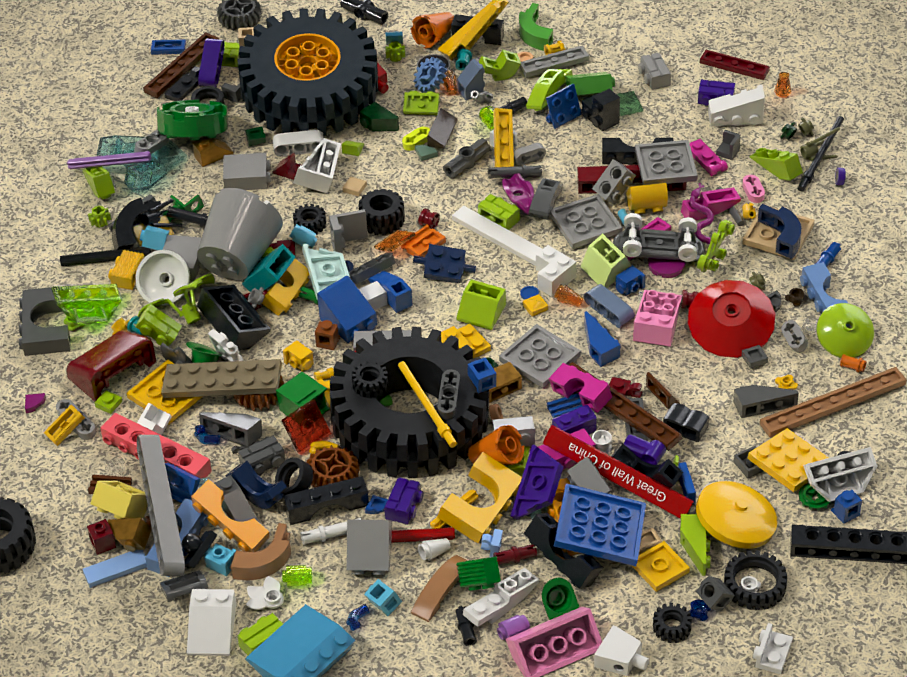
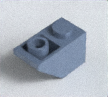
M475 58L469 62L457 78V90L466 101L472 99V91L476 90L480 93L484 91L485 87L483 80L484 67Z

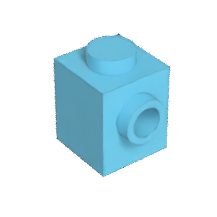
M148 225L145 230H142L140 240L143 241L142 247L163 250L169 230Z

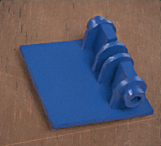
M574 84L546 98L550 112L547 114L546 121L548 123L551 122L554 129L582 115Z

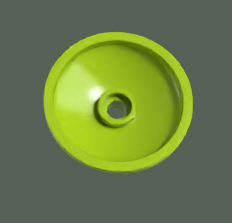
M834 304L823 311L817 322L816 331L819 342L826 351L839 358H842L843 354L850 357H858L864 354L874 339V327L870 317L865 311L853 304ZM846 324H850L851 328H847Z

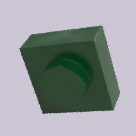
M262 126L245 130L249 146L266 143V136Z

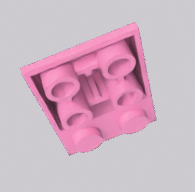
M644 290L634 321L633 341L671 347L682 295Z

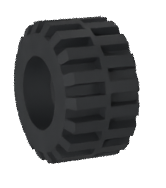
M375 189L372 192H367V195H363L362 199L359 200V210L366 211L368 233L372 234L374 232V235L382 234L383 236L386 233H394V230H400V227L404 225V201L399 196V193L393 192L390 189Z

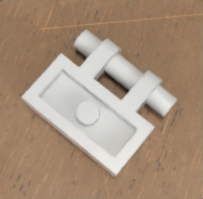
M215 329L208 333L216 352L223 355L220 356L226 362L244 361L242 356L239 355L238 347L233 342H228L229 340L224 333H218Z

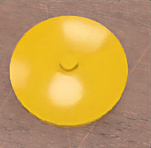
M732 481L714 482L706 486L698 497L696 513L700 523L713 537L725 544L744 549L757 548L768 543L776 531L777 516L774 508L762 494L749 486Z

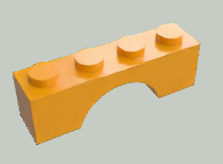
M209 479L191 496L193 508L197 512H203L207 515L208 521L216 527L218 525L222 528L223 534L231 540L233 538L238 542L237 545L242 551L256 552L269 539V531L256 519L238 522L227 517L222 510L224 492Z

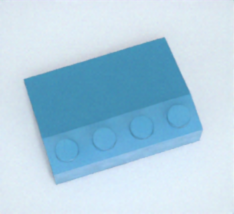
M305 604L250 653L245 660L262 677H322L351 650L355 639L339 624Z

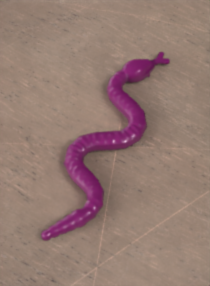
M699 183V188L691 192L689 202L691 207L705 214L707 219L697 224L695 237L703 243L710 244L711 238L703 235L701 230L712 224L714 215L709 208L695 201L700 196L701 188L705 187Z

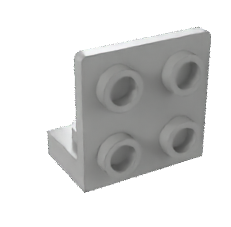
M365 210L329 216L331 243L335 252L343 253L342 248H345V242L368 238Z

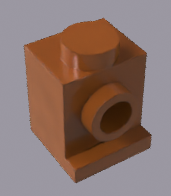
M329 320L319 321L315 330L316 347L335 350L340 339L338 325L332 324ZM324 338L330 339V342H326L323 340Z

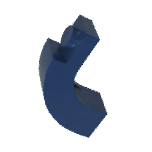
M762 204L758 211V222L775 228L781 233L776 241V253L793 259L800 247L802 228L799 219L792 211L783 206L777 210Z
M248 461L239 464L225 475L226 477L231 475L241 488L246 499L262 509H269L284 497L281 491L287 487L282 480L274 484L264 481L254 471Z

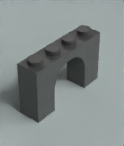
M68 285L22 290V298H19L20 309H22V311H19L20 323L22 322L19 325V333L22 338H19V348L23 349L24 355L30 356L71 351L68 325L40 327L34 324L39 317L45 314L70 311Z

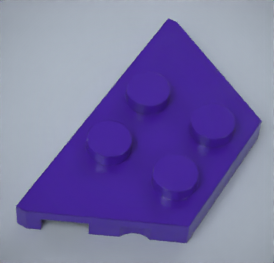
M536 445L531 447L510 517L516 520L553 503L564 467Z

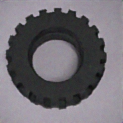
M0 497V530L9 531L5 537L0 539V573L4 572L6 574L13 568L16 570L21 566L20 563H25L29 559V555L35 549L36 536L30 513L24 508V505L19 502L15 503L13 499L7 498L5 500L3 497Z

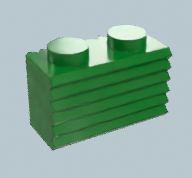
M497 556L468 560L456 564L458 566V578L460 579L461 588L469 587V591L495 587L494 583L501 582Z

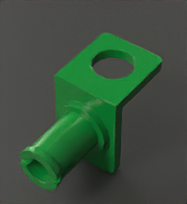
M198 194L185 205L173 195L170 196V199L174 200L172 207L197 213L204 207L202 199ZM198 202L197 207L191 210L192 204ZM168 210L162 213V216L166 215L167 217ZM167 217L169 223L174 219L171 217Z

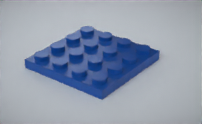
M566 484L554 547L636 566L646 503Z

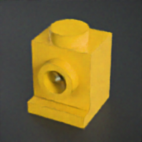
M297 340L283 350V358L286 365L290 363L293 368L304 372L309 370L314 364L313 352Z

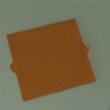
M397 230L376 244L374 248L393 252L416 236V234L407 230Z

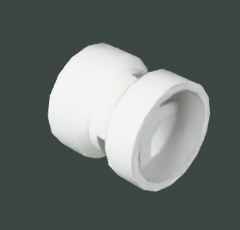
M606 430L595 431L592 435V440L596 444V449L609 455L612 451L611 433Z

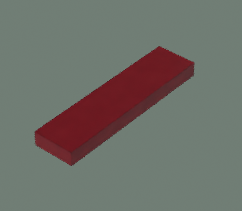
M707 49L699 60L700 64L764 80L770 70V66Z

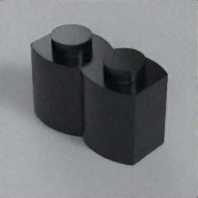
M673 403L663 418V422L682 434V437L699 442L709 426L710 417L702 411L691 410L683 404Z

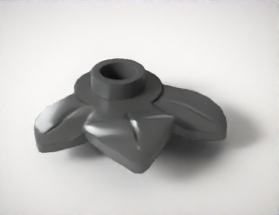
M164 343L161 344L160 349L165 360H170L174 364L192 363V360L179 346L171 349Z

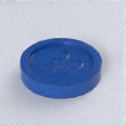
M534 286L523 287L520 291V296L524 300L539 294V290Z

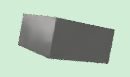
M756 446L734 455L733 462L747 479L763 472L761 468L747 459L748 453L757 448Z

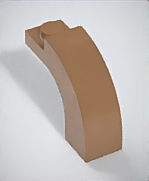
M278 523L274 539L267 548L258 552L236 550L231 564L233 579H262L274 574L286 564L291 555V534L287 531V524Z

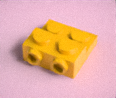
M470 323L459 329L452 326L441 332L442 343L450 335L455 336L459 339V349L465 345L473 349V358L491 351V345Z

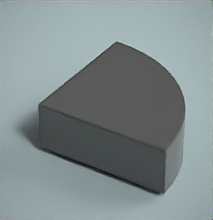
M777 290L767 296L772 303L775 313L781 307V295Z

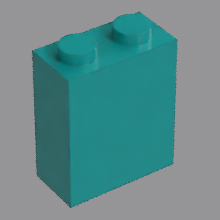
M282 244L258 262L242 285L250 292L254 288L258 290L260 287L264 288V290L280 279L296 256Z

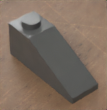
M750 385L734 389L733 402L740 417L745 418L793 407L798 404L799 393L797 390Z
M201 412L199 414L200 430L248 447L262 436V420L260 418L242 413Z
M231 475L214 483L224 492L222 508L230 519L244 522L254 518L258 521L241 488Z

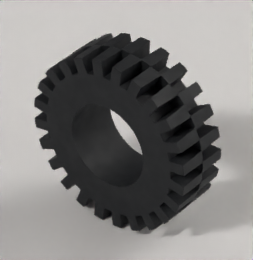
M401 327L392 328L391 339H386L382 331L373 333L372 345L364 338L356 342V352L348 348L342 354L343 363L337 361L334 366V376L330 377V410L333 434L335 439L340 438L341 449L347 447L349 451H353L354 456H357L358 464L367 458L368 470L377 473L384 463L387 465V476L397 477L399 468L407 467L408 478H418V467L425 466L428 475L433 476L438 474L440 461L449 470L457 466V455L464 460L469 458V448L481 440L482 433L487 431L489 389L478 393L476 386L468 376V364L481 358H473V349L468 345L459 349V339L455 336L450 335L442 343L441 331L435 329L431 330L428 338L422 337L421 327H412L411 336L403 337ZM366 361H370L373 364V361H377V365L381 363L383 367H386L388 371V387L385 392L383 391L382 395L377 393L375 398H373V395H370V398H366V394L362 397L360 392L356 394L355 389L353 390L352 370L355 369L356 365L360 366L361 362L367 364ZM404 361L423 391L435 396L437 399H439L442 374L446 370L451 369L459 372L460 388L456 414L451 419H442L452 430L451 434L457 442L455 447L451 448L445 438L440 436L437 431L438 428L427 410L417 413H401L388 409L380 403L384 397L401 390H413L398 367L400 362ZM367 377L363 380L374 381L376 378ZM452 378L449 380V384L451 385L453 380ZM446 392L444 393V395L447 397H451L454 395V393ZM446 404L445 410L447 411L449 409V404Z

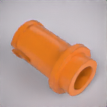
M843 354L840 366L854 369L859 373L860 371L864 372L867 362L861 357L858 359Z

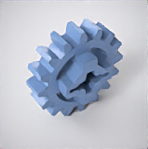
M437 57L426 58L425 63L421 62L420 68H416L418 72L414 74L416 78L413 80L416 83L415 87L422 93L428 91L435 92V88L440 89L439 85L444 83L442 79L447 76L444 74L447 71L445 68L446 64Z

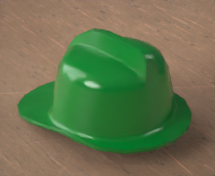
M195 342L186 343L192 350V363L218 362L219 357L223 356L206 345Z
M560 577L553 578L543 587L541 593L542 602L549 620L579 608L573 587L566 579Z

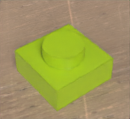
M106 390L94 403L96 408L111 414L123 401L122 397Z

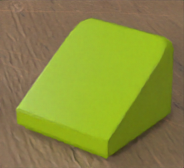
M347 140L341 145L342 154L359 156L364 143Z

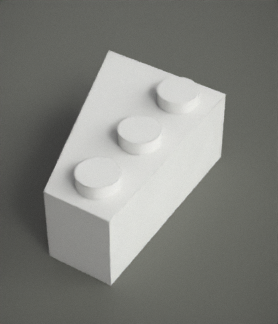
M758 85L756 89L749 91L746 89L741 90V93L733 96L728 94L709 100L708 115L710 127L763 124L765 103L763 85Z
M324 138L314 149L313 153L306 158L303 165H300L293 183L328 193L341 143Z

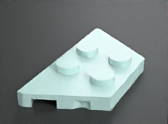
M303 244L302 251L316 299L318 300L317 293L341 278L349 276L343 253L328 251L323 248H319L318 251L308 248V244Z

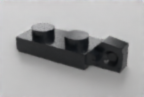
M194 67L190 73H186L165 93V98L171 101H182L199 85L200 68Z

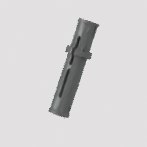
M521 164V166L488 167L487 172L489 179L511 178L517 173L523 179H526V177H541L542 167L541 165L526 166Z

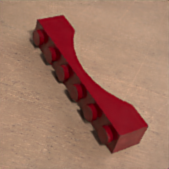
M624 165L636 175L632 183H642L639 166ZM608 166L577 167L578 194L597 193L592 188ZM687 182L667 184V191H685Z

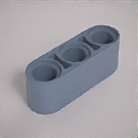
M598 284L584 293L586 304L590 305L600 315H603L613 325H616L617 328H620L635 317L633 309L602 284Z

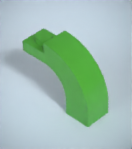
M532 3L526 12L521 11L519 14V35L530 47L544 51V45H552L553 29L541 27L535 23L539 17V4Z

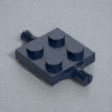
M429 244L428 253L425 257L414 255L413 263L424 265L423 278L460 283L464 271L471 273L476 271V266L465 264L466 250Z

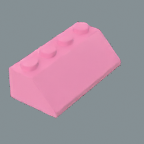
M585 607L577 608L506 638L511 656L524 677H540L594 654L602 643L591 609Z

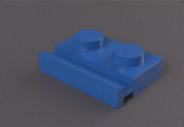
M165 463L172 499L180 503L185 498L192 500L191 496L197 491L200 478L170 463Z

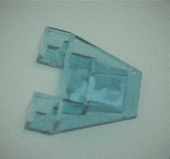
M122 135L100 137L97 156L134 153L136 142L144 137ZM169 139L167 145L151 154L152 159L150 162L123 164L127 168L124 184L132 192L149 190L185 160L187 155Z

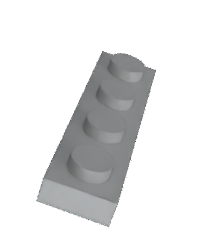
M582 45L521 62L520 69L524 76L528 78L542 74L548 69L556 70L589 61V55Z

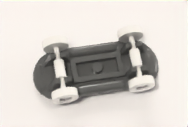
M630 213L624 217L626 229L616 235L613 240V244L627 257L692 262L698 261L700 256L705 253L703 243L695 237L697 222L689 217L679 221L680 232L640 229L642 227V217L639 214Z

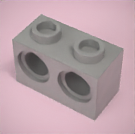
M613 159L592 189L606 201L616 204L627 187L632 184L636 175L623 164Z

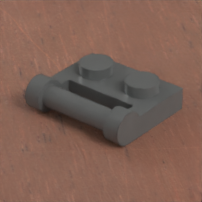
M200 570L160 582L161 590L167 602L174 601L176 597L191 593L192 589H209L206 578Z

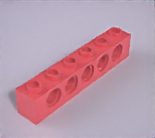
M114 413L100 427L102 439L106 444H112L122 452L134 455L138 460L137 436L159 435L165 463H170L200 478L199 485L212 472L209 458L117 413Z

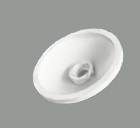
M157 250L148 254L140 262L136 271L137 289L140 295L149 303L162 298L169 299L172 303L177 302L184 293L175 297L173 292L184 285H188L190 282V272L187 263L180 255L169 250ZM169 276V281L166 283L165 278Z

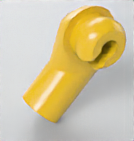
M745 203L742 206L743 218L746 220L756 217L753 203Z

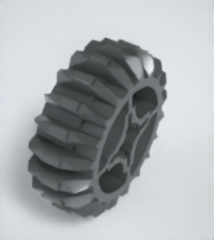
M222 0V3L217 8L219 23L222 24V27L226 26L227 29L232 28L233 31L238 28L253 27V25H257V22L262 17L261 5L257 0Z

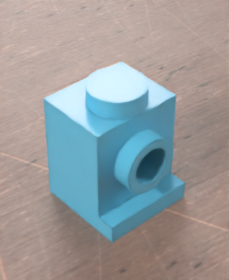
M216 543L213 548L209 547L204 554L206 567L227 577L231 572V564L236 550H230Z
M379 579L364 594L386 616H389L402 602L395 591Z

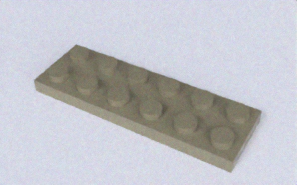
M281 359L167 364L161 394L163 398L276 393L279 387L282 362Z

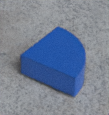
M372 495L365 508V513L379 514L384 512L383 509L388 499Z

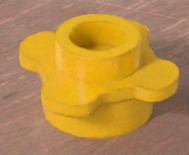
M122 317L111 326L114 331L112 335L118 331L126 330V324L130 320L125 321Z
M788 374L775 379L778 388L793 390L798 387L792 375Z

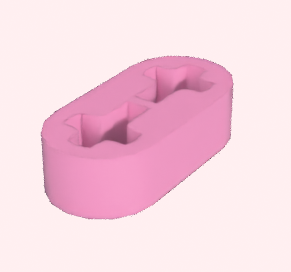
M752 174L746 175L743 178L742 186L748 199L753 203L762 202L765 198V190L759 178Z

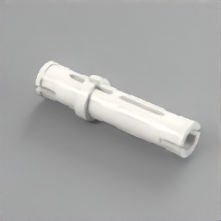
M347 521L325 527L321 525L317 529L300 532L303 545L317 541L325 542L326 539L346 535Z

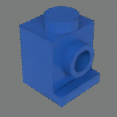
M632 265L616 275L617 291L627 296L630 293L636 292L639 288L644 289L646 275Z
M486 357L468 364V376L476 386L478 393L496 387V372Z
M853 490L843 491L835 498V505L831 511L845 524L860 516L862 499Z

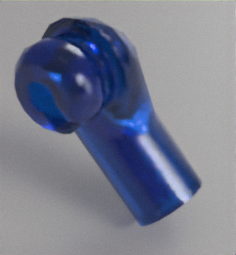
M197 425L195 427L194 436L200 443L220 444V435H209L205 431L204 425Z
M366 604L359 606L348 614L346 624L347 626L349 625L351 631L360 628L361 624L358 620L370 613Z

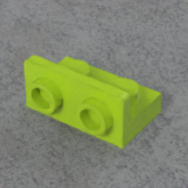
M418 91L405 92L403 113L437 115L440 103L439 93L433 91L419 93Z

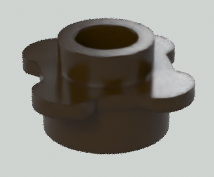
M793 288L789 294L785 295V300L793 303V306L799 307L802 302L808 300V296L804 295L805 293L802 289Z

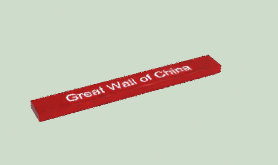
M554 425L550 426L542 443L577 463L589 457L601 476L680 519L681 514H689L694 503L691 499Z

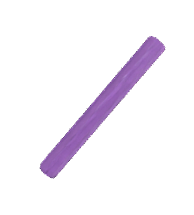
M146 151L69 159L67 165L68 169L150 162L152 157L151 153Z

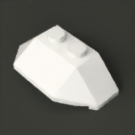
M871 447L805 464L803 467L810 486L828 502L835 501V498L846 490H853L856 494L863 493L873 472L877 468V464Z

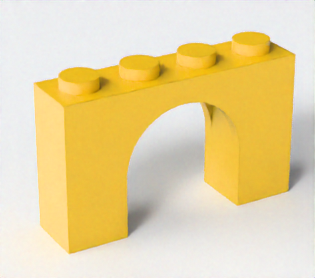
M484 452L473 464L468 476L486 487L492 493L495 503L490 507L478 508L451 493L437 515L439 519L476 543L481 541L483 534L490 535L492 524L497 525L503 516L501 512L503 510L507 511L513 502L511 499L513 496L516 497L522 479L521 476Z

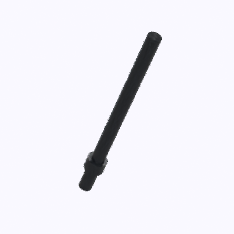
M842 116L837 117L831 130L842 125L844 121ZM837 132L825 138L808 170L801 177V182L797 187L799 191L803 192L808 183H811L815 170Z

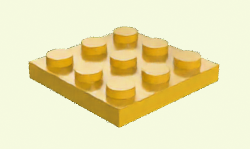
M166 360L127 392V398L144 409L148 403H151L158 409L170 414L172 417L168 423L169 425L203 396L163 398L161 391L167 364H174L170 360Z
M788 428L749 452L747 457L748 460L792 492H795L809 482L803 465L829 458Z

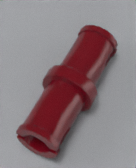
M532 544L518 548L513 546L509 550L494 552L493 557L497 556L498 566L513 561L518 563L522 559L537 557V549L533 548L535 546Z

